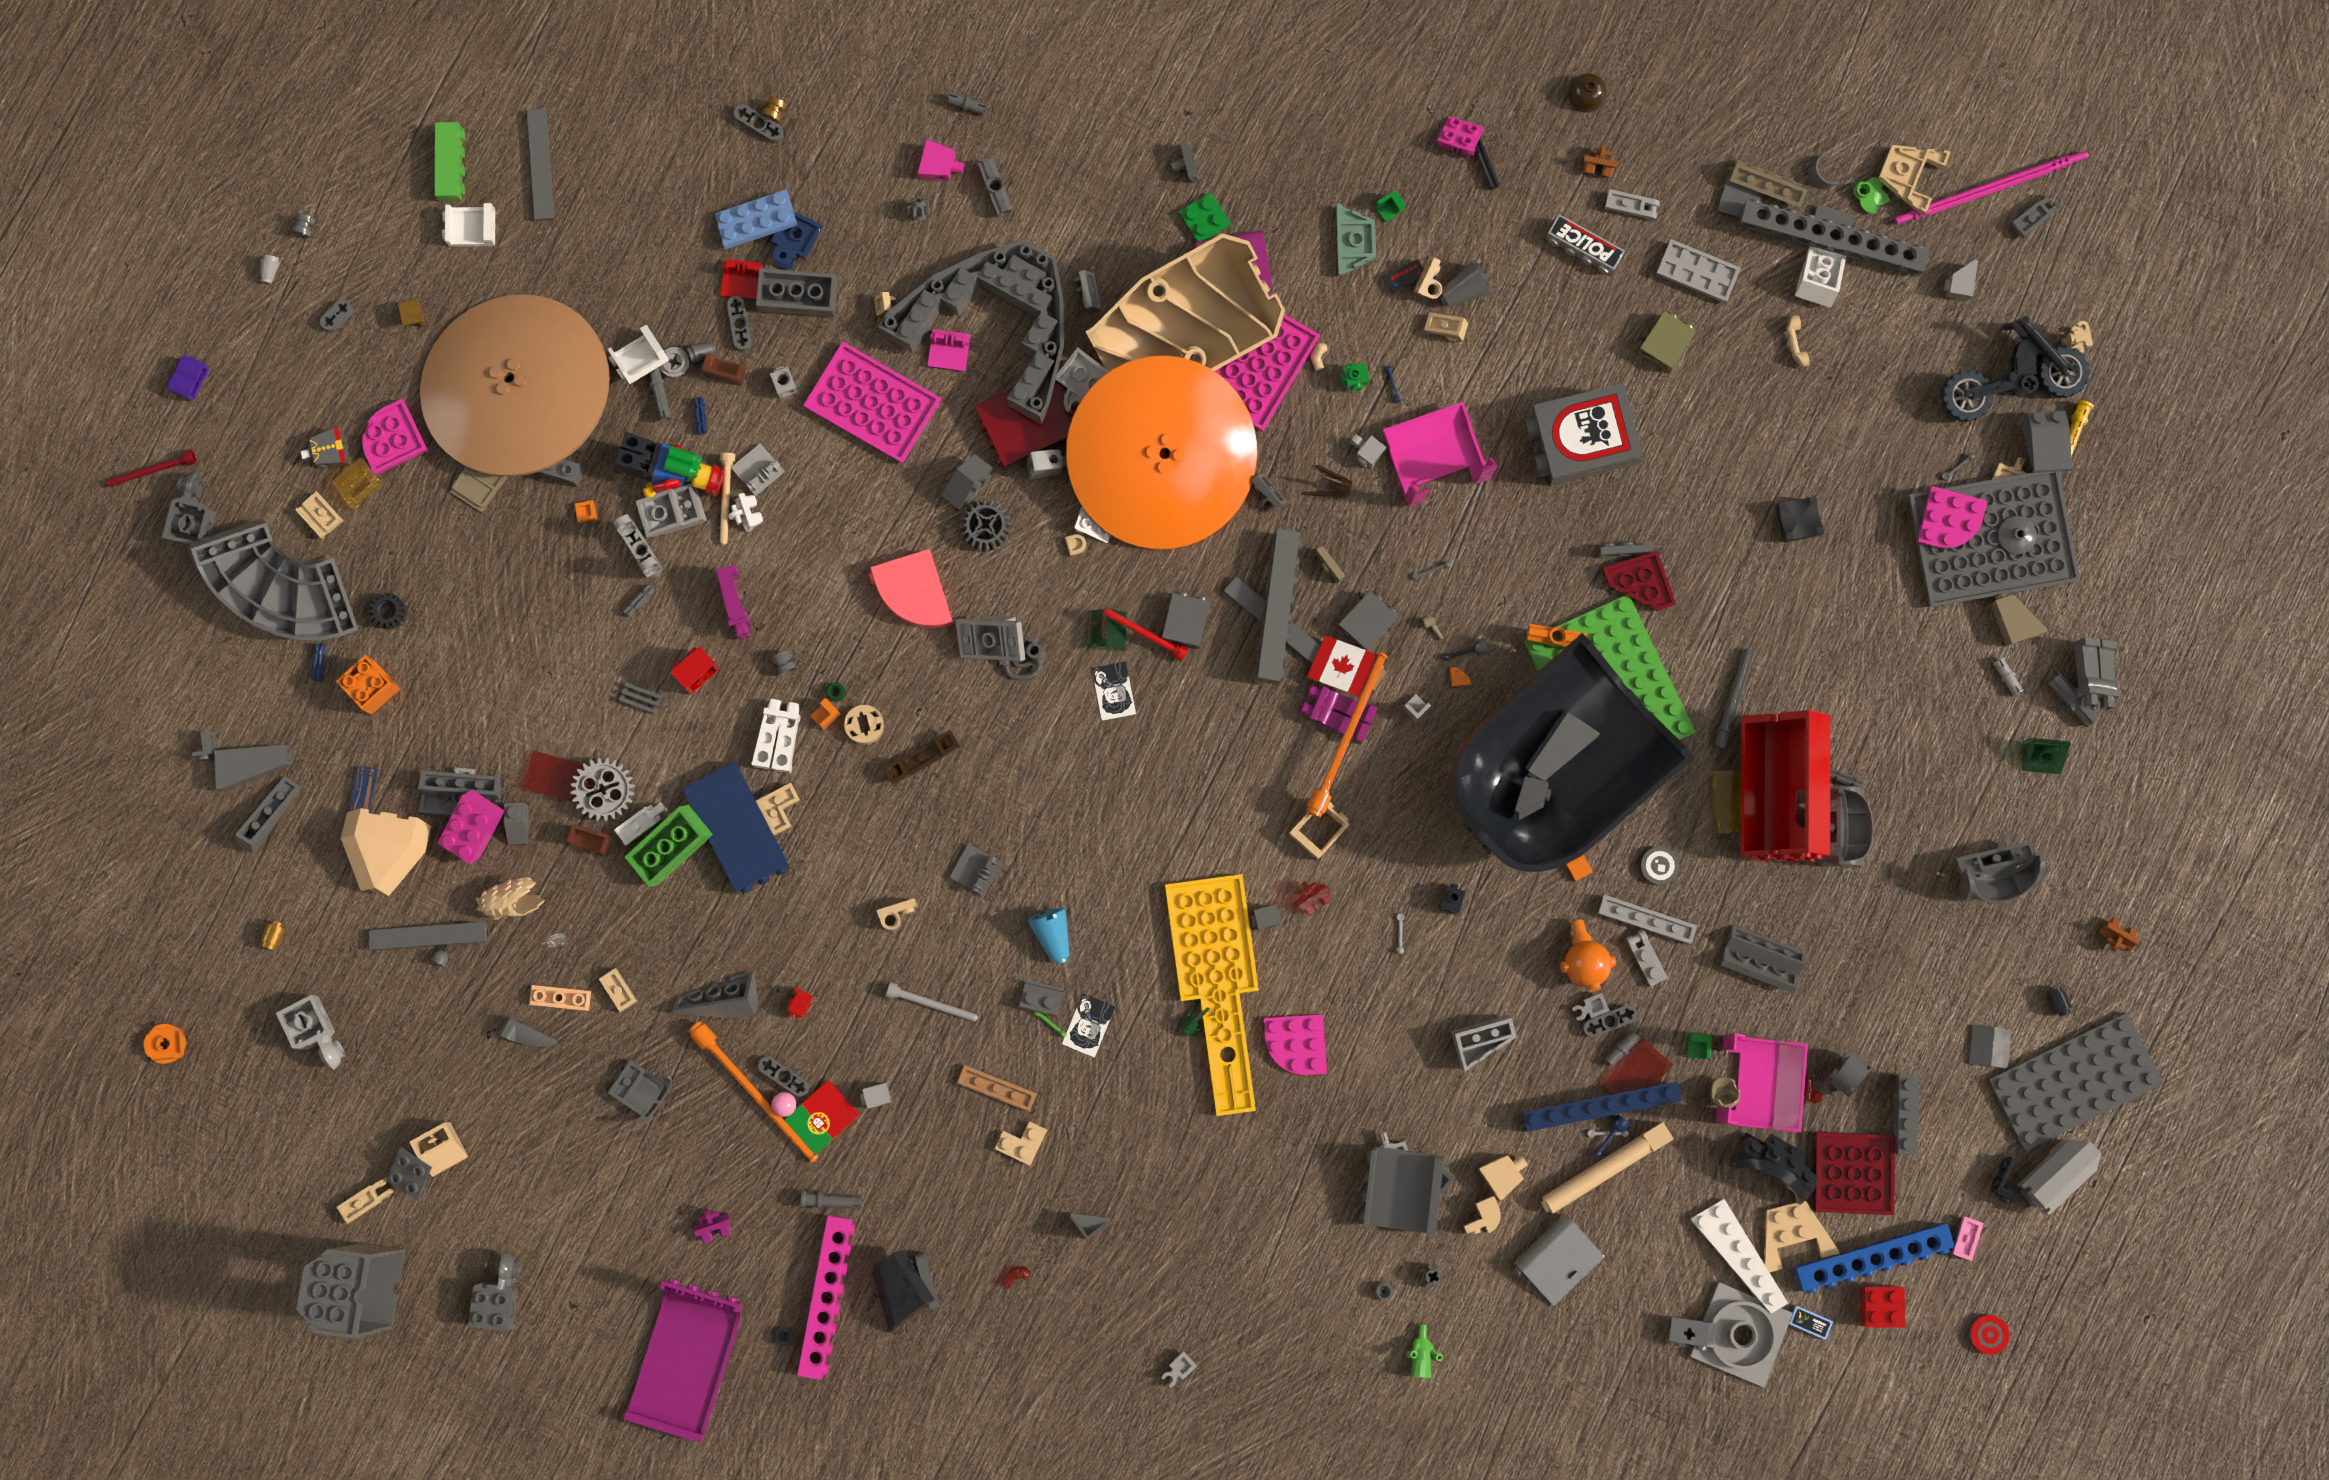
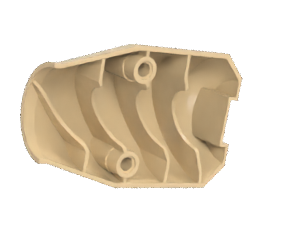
M1222 233L1141 278L1091 329L1085 331L1105 369L1111 371L1126 362L1148 356H1175L1190 359L1192 354H1198L1200 357L1198 363L1215 371L1277 337L1285 309L1275 292L1267 293L1270 289L1265 281L1260 280L1258 276L1261 274L1256 263H1251L1258 258L1250 242ZM1157 285L1163 287V291L1159 296L1153 294V288Z

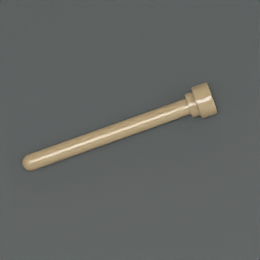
M720 453L719 460L725 468L722 481L721 545H726L728 541L731 466L735 463V454Z

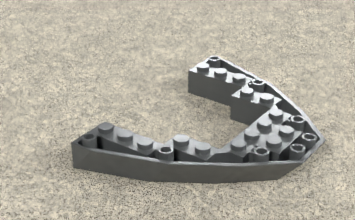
M1025 240L984 251L934 274L887 312L878 326L880 335L911 353H914L943 308L960 316L979 286L1037 317L1021 342L1023 352L1034 358L1007 400L1010 408L1042 425L1050 403L1064 348L1063 294L1056 257Z

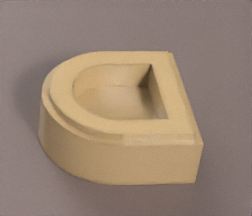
M1075 534L1065 537L1070 557L1085 551L1086 540L1083 536Z

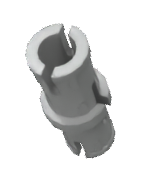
M2004 657L1993 663L2002 677L2001 681L2005 682L2012 696L2024 691L2015 677V672L2011 671Z

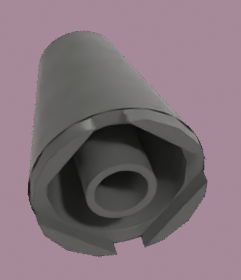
M1474 259L1442 289V294L1439 297L1444 306L1448 304L1449 307L1492 294L1494 290L1489 285L1488 279L1480 265Z

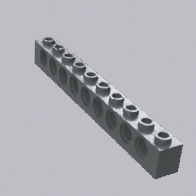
M1756 199L1746 200L1743 204L1737 225L1915 276H1920L1924 272L1930 251L1924 249V246L1917 244L1912 246L1899 239L1894 241L1881 234L1876 236L1864 229L1855 230L1846 224H1833V221L1828 219H1815V216L1810 214H1797V211L1792 209H1779V206L1774 204H1761ZM1757 213H1762L1765 219H1759ZM1775 218H1780L1783 221V225L1777 224ZM1794 223L1800 224L1801 230H1797L1794 227ZM1812 228L1818 229L1819 235H1815L1812 232ZM1830 233H1835L1837 240H1833L1830 237ZM1848 238H1853L1855 245L1850 244ZM1871 243L1874 249H1868L1866 244ZM1885 248H1889L1892 255L1886 254ZM1903 253H1907L1910 260H1906L1903 257Z

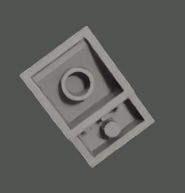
M691 483L676 489L659 492L650 498L646 497L636 501L647 538L675 532L707 521L698 490Z

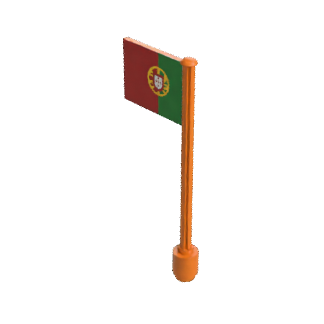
M699 1021L688 1031L691 1034L692 1040L702 1051L704 1049L710 1050L810 1160L809 1163L815 1162L818 1158L817 1154L860 1115L835 1086L827 1080L795 1109L791 1115L783 1119L773 1112L772 1106L720 1050L715 1041L717 1036L705 1023L702 1024Z

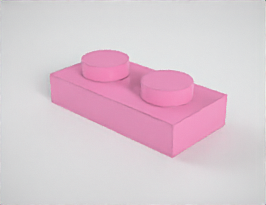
M1963 1216L1954 1242L1955 1247H1953L1951 1254L1972 1261L1984 1223Z

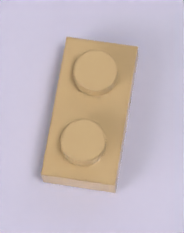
M616 968L599 979L619 1012L638 1002Z

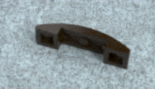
M948 730L934 738L930 743L884 766L883 770L893 785L934 764L959 748L960 745L952 731Z

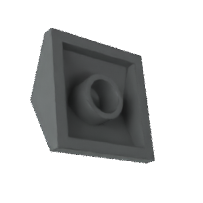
M1971 1025L1968 1064L2008 1069L2011 1030Z

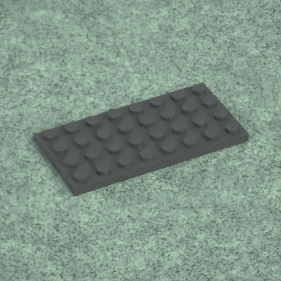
M2128 1012L1987 1079L2023 1151H2027L2164 1084Z

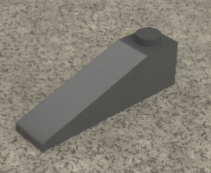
M284 776L235 834L237 845L254 854L270 834L301 786Z

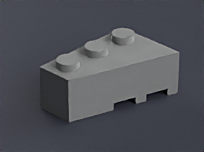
M1508 1015L1451 1031L1461 1069L1465 1072L1479 1061L1484 1060L1486 1056L1517 1037L1512 1018Z

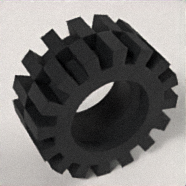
M392 593L378 594V598L372 599L373 603L369 604L371 610L368 611L371 614V620L375 624L385 629H395V626L402 625L400 622L405 621L404 616L407 615L405 611L407 607L404 605L403 600ZM386 604H392L395 608V613L390 618H384L381 615V609Z

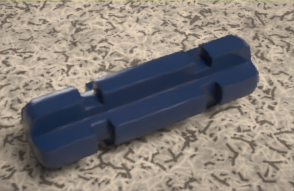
M696 397L693 399L694 407H696L694 408L697 425L696 431L698 435H704L708 432L705 425L707 423L706 413L703 407L705 403L703 397Z
M322 643L315 644V654H313L312 662L313 672H311V680L318 682L322 681L323 674L321 671L324 669V653H326V645Z

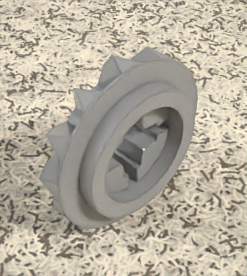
M678 347L664 350L669 361H674L677 356V362L681 365H675L672 369L671 363L667 361L659 366L660 370L668 377L678 378V376L685 374L689 368L687 353Z

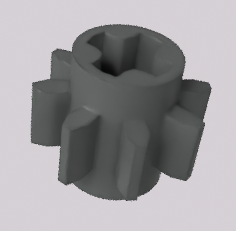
M922 197L912 198L911 203H907V215H912L913 220H924L926 215L930 214V203H925V199Z
M1428 1264V1270L1421 1269L1424 1277H1421L1420 1280L1427 1282L1425 1284L1426 1288L1432 1284L1433 1288L1437 1289V1283H1444L1440 1279L1445 1273L1438 1272L1440 1266L1437 1265L1435 1269H1432V1266ZM1435 1271V1276L1437 1277V1279L1429 1281L1430 1277L1428 1276V1274H1433Z

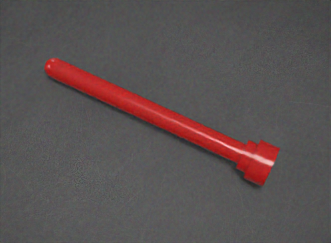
M1110 609L1104 610L1105 616L1172 652L1174 658L1180 662L1186 656L1188 648L1182 644L1175 646Z

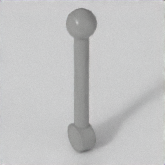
M1401 913L1397 915L1399 926L1398 948L1396 952L1398 954H1403L1404 952L1402 948V921L1405 917Z
M1589 1130L1587 1134L1589 1137H1594L1595 1135H1610L1612 1131L1595 1132L1594 1130ZM1628 1130L1617 1131L1615 1135L1627 1137L1629 1132Z

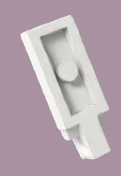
M659 803L654 808L652 805L644 807L614 831L625 846H628L661 820L660 815L667 808L663 803Z

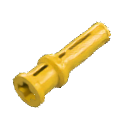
M2077 400V408L2074 415H2071V456L2083 426L2088 423L2087 417L2089 412L2094 407L2088 401Z

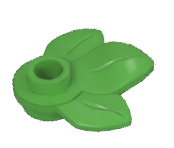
M1872 177L1867 182H1859L1853 189L1854 196L1860 200L1861 208L1870 214L1876 213L1877 206L1884 205L1890 201L1889 196L1881 189L1883 183L1878 180V177ZM1863 189L1865 194H1861L1859 190Z

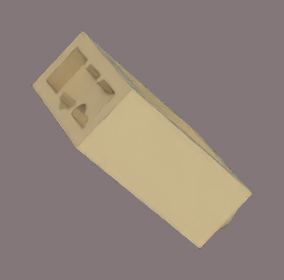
M1329 802L1326 813L1341 828L1321 850L1299 831L1312 815L1307 813L1289 833V836L1317 861L1350 825L1347 822L1349 819L1340 812L1338 814L1333 810L1334 806L1331 802Z

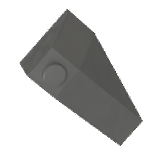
M754 972L735 974L730 976L728 981L720 984L714 982L711 984L712 987L705 990L696 989L676 997L673 1009L674 1014L724 1018L755 1016L758 1005Z

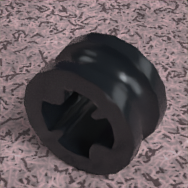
M786 1327L779 1328L774 1335L775 1341L783 1346L790 1344L793 1340L792 1331ZM781 1331L783 1333L788 1332L789 1336L787 1337L789 1339L787 1341L779 1340V1337H781L779 1333Z

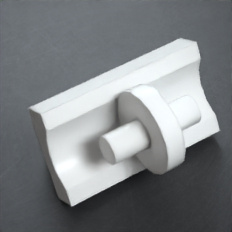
M744 493L739 494L738 498L735 499L736 505L731 506L733 512L728 516L730 520L735 519L737 525L743 523L745 531L749 532L754 526L761 524L763 519L760 512L751 514L749 509L757 506L755 496H745Z

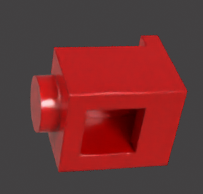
M795 987L794 991L797 993L792 995L787 1003L789 1006L787 1014L796 1019L799 1016L804 1018L815 997Z

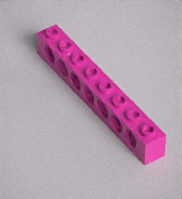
M832 1215L827 1216L797 1376L819 1380L823 1379L824 1375L827 1376L829 1364L826 1363L827 1355L831 1356L833 1344L830 1343L831 1335H835L837 1326L833 1322L835 1315L838 1316L840 1304L837 1301L838 1296H842L844 1284L841 1283L842 1275L846 1276L848 1267L845 1259L846 1255H850L852 1244H849V1237L854 1235L855 1224H852L853 1219ZM836 1232H841L844 1236L841 1243H836L833 1239ZM832 1252H837L840 1255L838 1263L831 1262L830 1254ZM828 1272L835 1273L836 1281L834 1283H829L826 1280ZM824 1292L832 1294V1301L830 1303L823 1301L822 1295ZM820 1312L828 1314L829 1319L826 1323L819 1320L818 1315ZM816 1332H822L825 1335L824 1342L819 1343L815 1340ZM812 1352H818L821 1355L820 1362L815 1363L811 1360Z

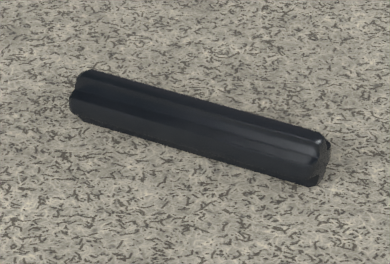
M1480 138L1475 147V155L1489 189L1494 190L1500 184Z

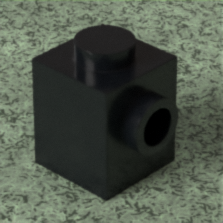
M1451 883L1450 886L1447 885L1438 909L1458 915L1466 891L1462 890V886Z

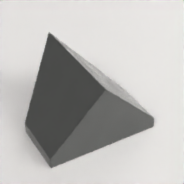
M1071 1213L1070 1216L1087 1240L1110 1222V1217Z

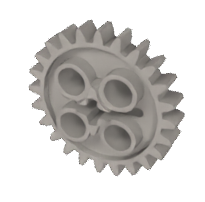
M598 758L597 764L590 760L591 766L588 767L586 764H583L585 770L577 769L580 776H573L577 783H572L570 786L575 787L576 790L571 791L570 794H574L577 797L572 801H579L576 808L583 807L582 814L588 811L589 818L596 815V819L599 821L600 816H603L604 820L607 821L608 815H611L615 819V812L622 815L620 809L624 808L627 810L628 807L625 803H632L628 796L634 795L633 792L629 791L630 788L635 787V785L629 784V781L633 778L625 776L629 770L621 771L623 764L616 767V760L612 764H609L608 758H606L604 763ZM606 771L612 772L614 775L613 781L605 782L602 777L603 773ZM591 778L595 781L593 789L585 788L584 781ZM619 782L618 786L607 789L605 795L599 792L586 797L587 793L599 789L600 784L607 786ZM614 789L619 790L621 793L620 799L616 801L610 798V792ZM596 796L600 797L603 802L598 808L591 804L592 798Z

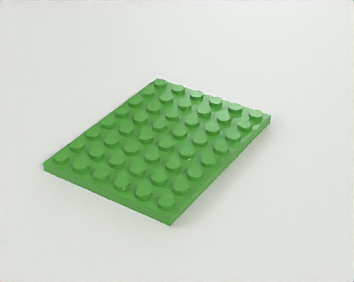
M1625 595L1557 626L1564 630L1587 633V638L1623 680L1622 682L1642 701V704L1679 740L1696 733L1629 596ZM1552 634V638L1555 641H1561L1560 634ZM1531 641L1524 642L1537 671L1542 669L1565 648L1560 646L1552 647L1548 644Z

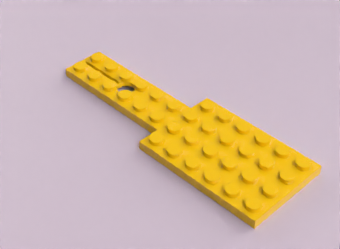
M1243 875L1166 884L1165 889L1181 1001L1200 999L1202 1011L1207 1007L1210 1008L1203 1016L1216 1116L1256 1111L1239 994L1259 991ZM1231 1047L1234 1049L1236 1056L1232 1062H1224L1221 1059L1220 1052L1223 1048Z

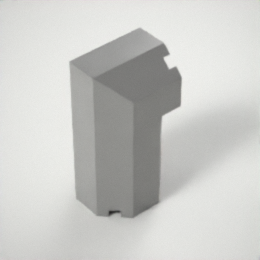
M2060 1140L2050 1150V1154L2017 1184V1187L2022 1188L2020 1190L2021 1194L2034 1208L2041 1207L2043 1210L2040 1212L2043 1215H2050L2097 1171L2101 1152L2091 1141Z

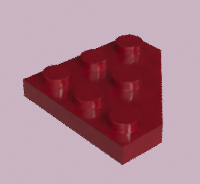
M1658 551L1602 569L1609 588L1627 595L1655 611H1661L1677 605Z

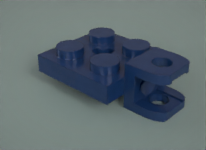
M794 212L797 226L776 232L771 240V243L777 246L773 253L775 265L784 270H790L797 256L806 260L823 229V225ZM798 231H801V237L797 239L794 238V235L792 233H797Z

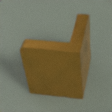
M417 299L398 304L404 326L419 323L422 327L426 326L422 305Z

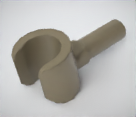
M1432 616L1422 619L1425 628L1432 627L1439 640L1444 638Z

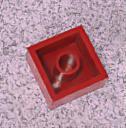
M700 646L692 648L687 653L688 657L683 661H677L672 666L673 670L670 671L690 694H693L720 670Z
M1859 1286L1860 1326L1866 1328H1906L1905 1287Z

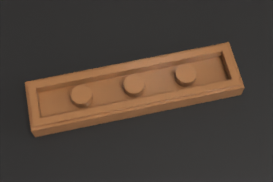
M963 1065L957 1080V1084L1030 1112L1037 1095L1035 1092Z

